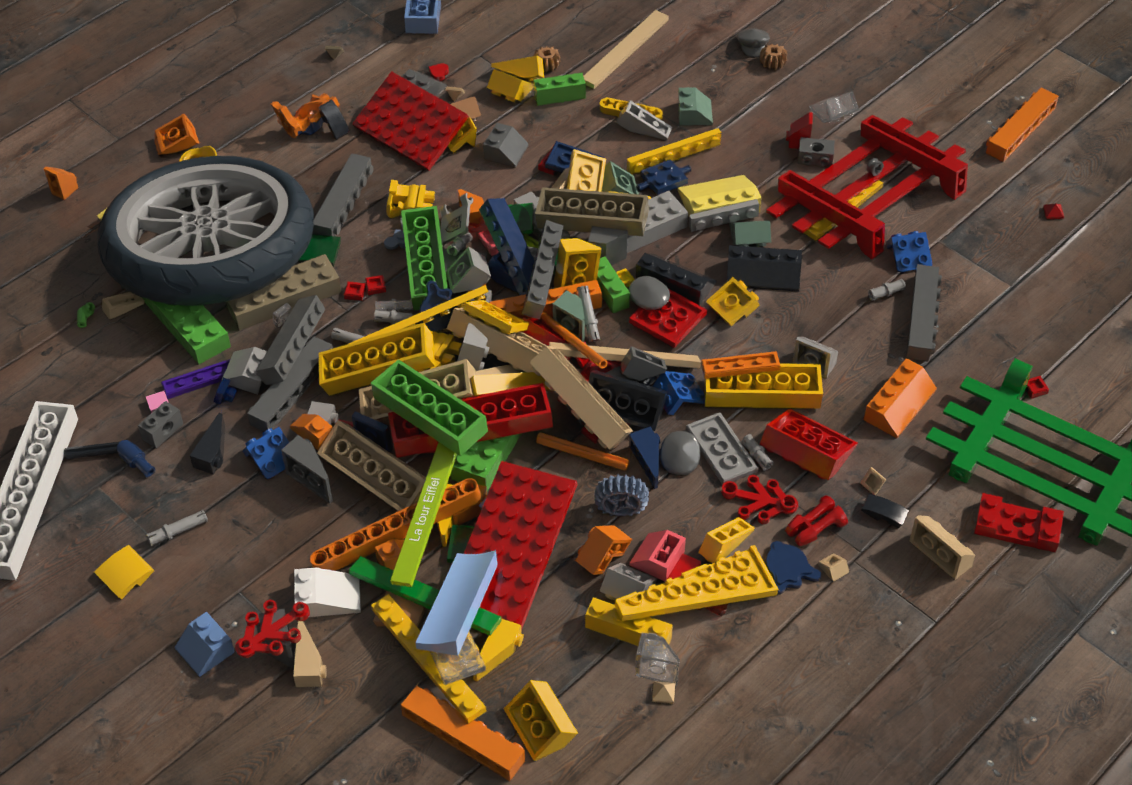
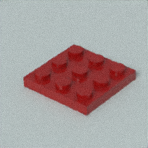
M668 289L670 298L665 306L657 310L639 308L629 318V323L675 348L707 315V309Z

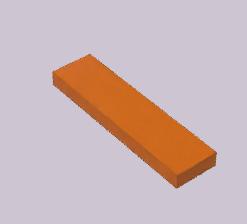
M777 351L703 359L701 360V367L704 379L777 371L780 370V362Z

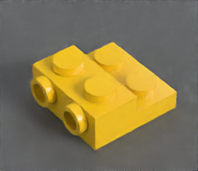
M734 277L706 301L707 305L730 326L735 324L743 315L747 318L760 306L758 303L759 297L753 291L749 292L747 286L741 280L737 281Z

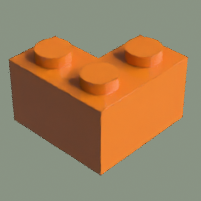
M615 525L595 526L588 533L589 538L580 547L575 561L593 575L603 574L613 557L624 555L632 538Z

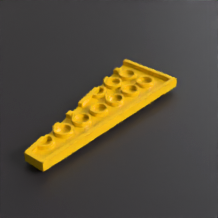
M753 545L743 552H740V550L734 552V555L728 558H719L713 564H704L686 571L678 578L666 579L665 583L657 586L655 584L651 585L645 591L633 592L615 600L614 606L621 621L775 596L779 589L757 548Z

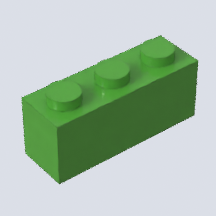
M583 73L535 79L534 97L537 106L586 99V82Z
M600 258L597 281L602 292V298L612 313L629 308L630 292L607 258Z

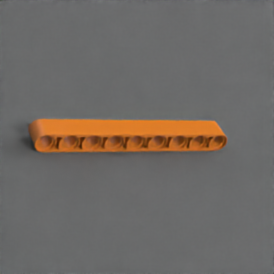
M468 478L445 489L434 524L477 504L481 500L482 495L476 480ZM417 503L314 551L310 556L313 568L337 571L356 562L360 556L366 557L376 552L375 547L393 538L404 539Z

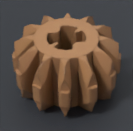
M771 43L770 46L765 45L760 51V63L763 64V67H768L769 70L771 68L775 70L782 68L787 62V50L784 49V46Z
M546 46V48L540 47V49L535 50L534 56L543 58V68L546 73L549 70L553 72L554 69H558L561 57L557 49Z

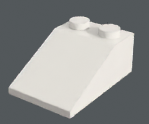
M321 568L294 569L295 603H306L310 611L309 617L361 613L360 579L349 575V573Z

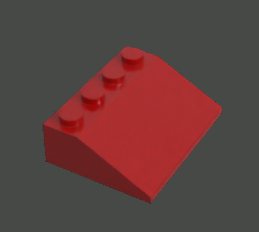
M788 409L766 425L759 445L765 447L768 452L776 453L782 456L784 460L792 461L798 464L800 468L815 473L819 478L829 480L836 475L856 448L858 442L792 409Z

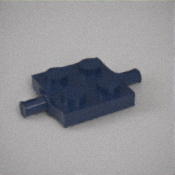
M670 159L641 170V177L645 182L637 184V188L639 191L650 188L657 195L686 185L688 184V178L684 174L691 172V167L687 165L679 168Z

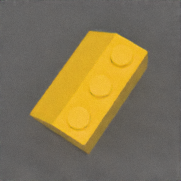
M578 238L560 239L554 287L559 288L597 280L601 248Z
M530 680L504 708L534 761H538L564 748L578 734L547 682Z

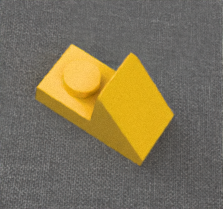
M470 117L448 145L449 149L454 153L466 142L475 147L477 129Z

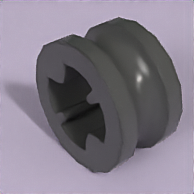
M873 158L868 162L866 170L872 175L877 176L883 170L884 164L878 161V159Z

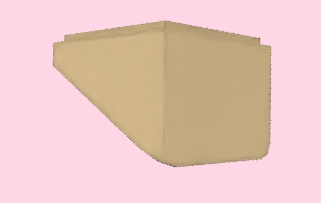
M834 553L818 562L819 567L833 581L849 572L846 559Z

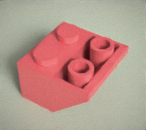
M669 530L648 533L629 566L662 581H666L681 555L685 552L686 538Z

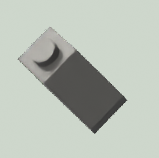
M632 346L620 364L622 374L629 379L634 378L639 381L665 373L667 370L664 359Z

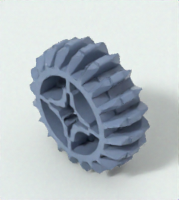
M618 474L614 477L610 475L609 479L603 478V481L598 482L594 493L595 505L603 513H609L610 516L640 514V511L645 510V506H647L649 501L648 487H646L644 482H641V479H635L634 476L628 477L626 474L624 476Z

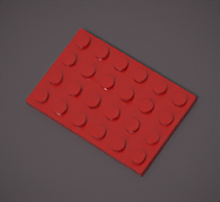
M391 71L352 125L430 171L469 116L467 113Z

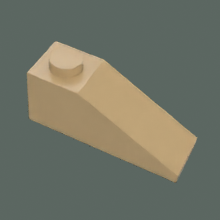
M298 621L297 629L300 630L301 640L296 643L293 675L296 687H322V679L326 678L327 674L326 665L322 664L321 656L303 621Z

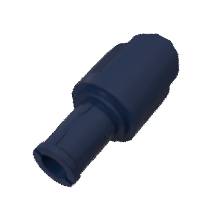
M129 440L119 442L117 451L126 464L131 468L137 467L145 477H150L154 474L155 467L145 459V453Z

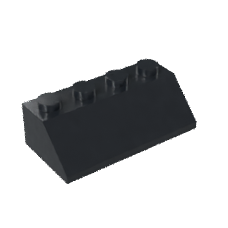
M729 245L727 282L734 277L737 281L741 280L747 288L799 292L802 250Z
M644 253L636 263V279L642 276L656 278L668 289L699 306L717 282V280L652 253Z
M593 370L590 373L588 383L624 422L642 428L651 426L652 430L656 431L668 391L597 370Z

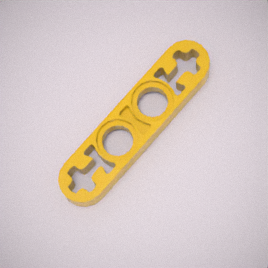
M603 98L600 100V111L604 114L619 117L622 111L619 109L624 108L628 102L613 98ZM637 104L662 120L663 112L661 109Z

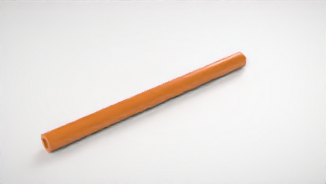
M542 312L540 320L597 366L602 369L607 366V360L547 313Z

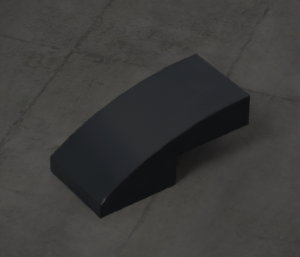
M329 100L318 107L323 122L328 124L334 139H338L349 132L346 121L333 100Z
M873 494L867 495L861 511L878 521L880 518H883L897 528L903 525L908 513V509Z

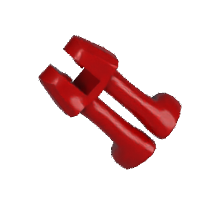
M824 495L819 499V504L807 515L802 517L800 514H797L787 525L785 532L790 537L797 535L795 543L801 547L817 540V535L832 524L839 528L848 525V519L843 509L839 505L835 507V501L830 496ZM824 513L827 514V515L824 516L822 519H820L818 522H816L815 524L811 525V522H813L815 519H817L818 517H820V516L823 515Z

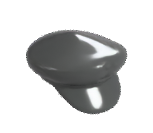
M749 28L740 31L737 34V40L747 56L756 58L760 57V51L767 45L770 36L763 30Z
M642 276L635 279L629 286L631 301L642 309L657 310L665 306L669 301L670 292L668 288L656 278Z
M675 431L664 438L660 449V461L665 470L671 474L681 476L690 474L696 469L700 461V446L694 435L685 431Z

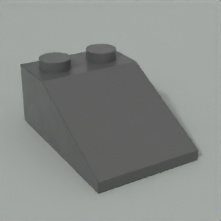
M297 435L281 450L286 474L331 503L333 500L329 479L313 444L308 439H303Z

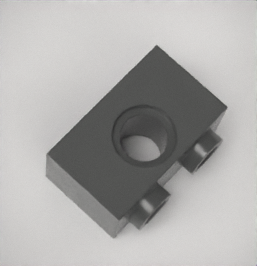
M800 137L798 164L830 167L833 164L835 140Z
M165 401L138 425L142 440L157 449L183 425L180 410Z

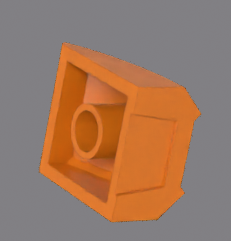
M185 114L155 130L154 142L158 155L180 152L199 144L196 129Z

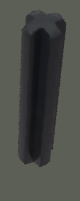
M119 442L65 448L64 456L66 459L119 453L117 451Z

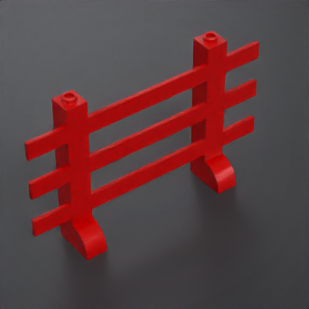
M871 115L861 122V136L867 139V142L811 180H807L791 170L778 178V192L786 197L766 209V212L778 218L799 203L811 210V212L792 224V228L804 233L825 217L837 225V227L818 240L819 244L829 249L849 234H853L856 236L861 251L867 257L873 259L884 251L885 223L875 218L880 212L933 175L939 177L943 191L950 198L955 200L966 192L968 164L957 159L966 152V149L954 144L946 151H942L930 145L939 139V135L928 130L917 138L905 132L906 129L913 125V122L902 117L895 123L890 124ZM880 147L894 153V155L883 161V170L877 176L867 172L836 195L822 188ZM909 161L920 167L919 170L862 210L848 203L850 199L856 197L860 192L873 185L876 181H879L904 162Z

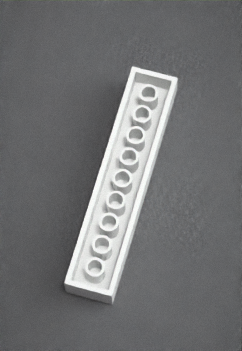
M35 401L0 487V579L16 580L64 458V449L68 447L78 422L73 405Z

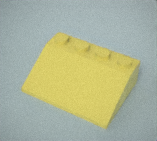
M744 175L678 187L679 195L685 209L688 211V216L689 214L757 199L759 202L760 213L761 196L759 191Z

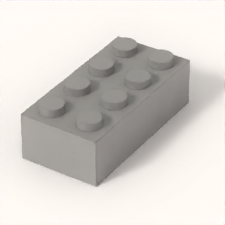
M670 191L648 199L649 213L644 236L628 235L627 253L687 227L688 211Z

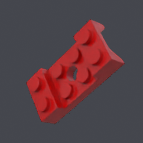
M982 493L974 534L1056 553L1060 541L1064 511L1044 506L1042 511L1004 503L1002 502L1003 497ZM1019 522L1023 527H1016L1013 523Z

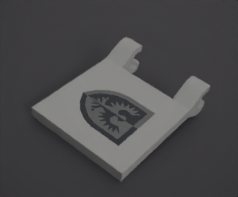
M467 193L460 197L462 207L454 211L451 208L447 210L446 204L440 207L442 246L453 241L456 237L468 233L470 205L473 203V198H468Z

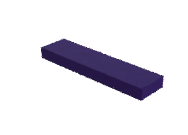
M231 359L162 381L161 385L167 399L221 382Z

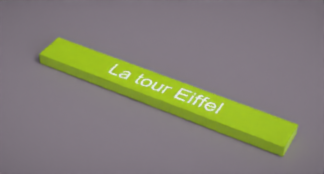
M440 442L434 454L390 580L393 585L412 587L457 456L455 452Z

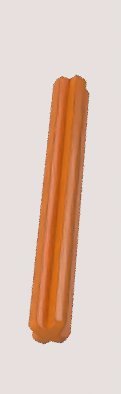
M542 432L537 436L536 441L541 445L624 471L629 466V460Z

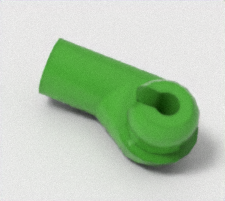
M88 302L78 309V327L84 328L87 326V318L95 311L93 303Z

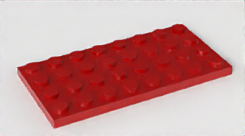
M501 461L464 554H481L496 550L497 568L480 604V608L501 616V619L521 625V631L578 485L576 480Z

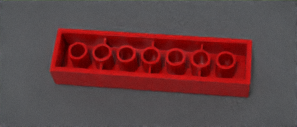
M544 383L460 399L486 416L488 432L477 442L553 427L552 413ZM395 412L388 413L396 458L437 449L439 443L437 440Z

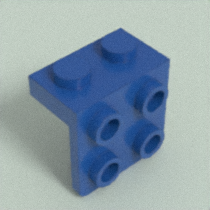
M913 231L908 233V235L894 234L886 241L887 249L893 248L898 272L916 270L917 264L932 266L926 232L919 233V231Z
M666 371L659 376L652 386L668 391L664 409L669 415H674L683 402L705 404L704 392L692 374Z
M280 427L274 430L272 428L262 433L263 437L258 440L256 438L251 439L245 443L246 447L242 451L246 457L251 455L266 479H270L285 470L281 450L289 441Z

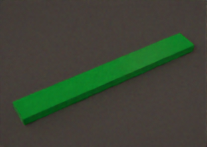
M361 556L349 569V575L430 610L440 591L417 580H414L412 587L393 585L390 580L394 570ZM479 607L471 628L491 636L502 622L501 616Z

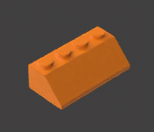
M906 358L868 403L864 421L898 438L935 393L937 387L922 366Z

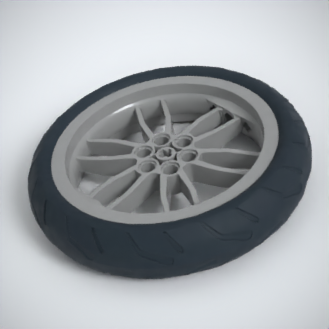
M237 156L193 158L156 169L140 177L122 190L106 209L98 227V253L109 275L122 287L137 296L168 305L198 306L222 303L254 293L275 282L298 262L310 243L314 225V213L311 202L302 186L291 175L263 161ZM219 201H231L219 208ZM209 202L208 205H204V206H199V204H198V203ZM190 205H193L194 208L193 212L179 210ZM269 212L275 216L269 227L252 223ZM146 230L160 234L140 246L137 244ZM224 244L236 249L220 254L219 245ZM193 249V258H178ZM213 251L214 253L213 256L202 257L204 252Z

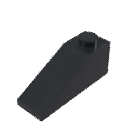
M218 413L190 454L193 468L213 475L223 464L225 422L222 413Z

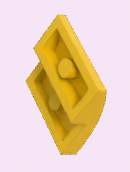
M128 545L108 558L94 573L117 597L123 599L136 584L141 586L155 570Z

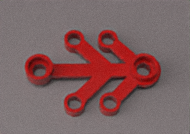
M750 475L747 479V485L750 488H754L757 493L739 490L737 484L732 481L724 482L722 485L721 493L726 499L737 497L755 501L748 506H741L739 508L738 517L743 520L748 519L750 513L768 505L775 507L768 511L763 510L759 512L758 522L761 524H768L770 518L782 512L793 514L798 509L796 498L792 495H785L775 479H770L767 482L766 491L759 482V477ZM768 492L775 493L777 498L771 497Z
M274 600L265 601L263 604L265 614L261 631L255 636V626L259 623L258 614L256 612L247 613L245 616L247 626L244 637L239 639L235 645L237 654L243 658H250L255 652L271 653L278 656L283 652V645L278 640L298 643L301 640L299 629L292 628L288 632L279 630L294 620L305 621L310 616L308 605L304 602L295 603L291 612L272 624L274 613L277 611V605ZM250 618H255V620L249 621ZM293 634H298L297 637H291ZM265 639L275 640L270 644H261ZM276 646L280 647L277 650H273V648Z

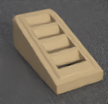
M127 292L103 298L102 310L109 319H113L143 305L144 300L140 296Z

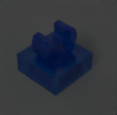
M223 377L213 402L221 404L223 398L228 402L233 401L237 390L228 387L229 379Z

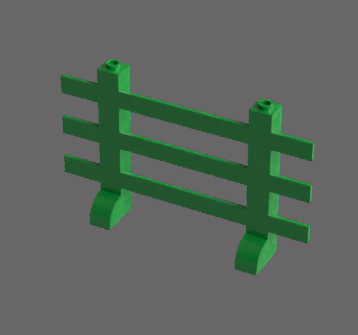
M1016 358L1010 365L999 390L966 376L960 385V389L990 402L982 416L951 401L944 409L943 414L974 428L966 442L935 427H932L925 439L957 454L951 463L949 476L967 484L977 466L980 465L1088 516L1078 536L1087 543L1098 546L1108 526L1132 537V520L1116 513L1124 498L1132 502V439L1126 449L1021 401L1020 398L1026 390L1033 366ZM1014 413L1117 460L1119 463L1112 475H1109L1003 425L1010 414ZM996 438L1103 488V491L1096 503L987 451Z

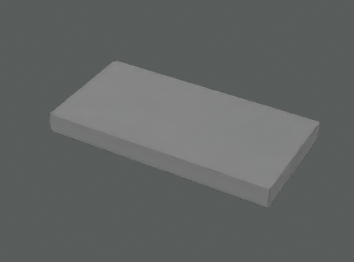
M720 412L686 425V431L696 437L699 442L700 452L722 485L724 482H734L758 472L757 465Z

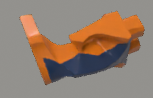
M326 93L319 97L312 95L310 102L302 105L296 111L294 117L286 106H282L277 101L272 102L271 106L278 117V123L292 138H296L300 134L311 135L322 126L323 119L318 109L319 106L329 100H333L337 107L340 104L336 97L332 96L330 98Z

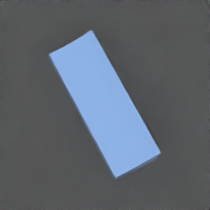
M496 550L481 554L457 553L417 638L416 649L459 655L497 568Z

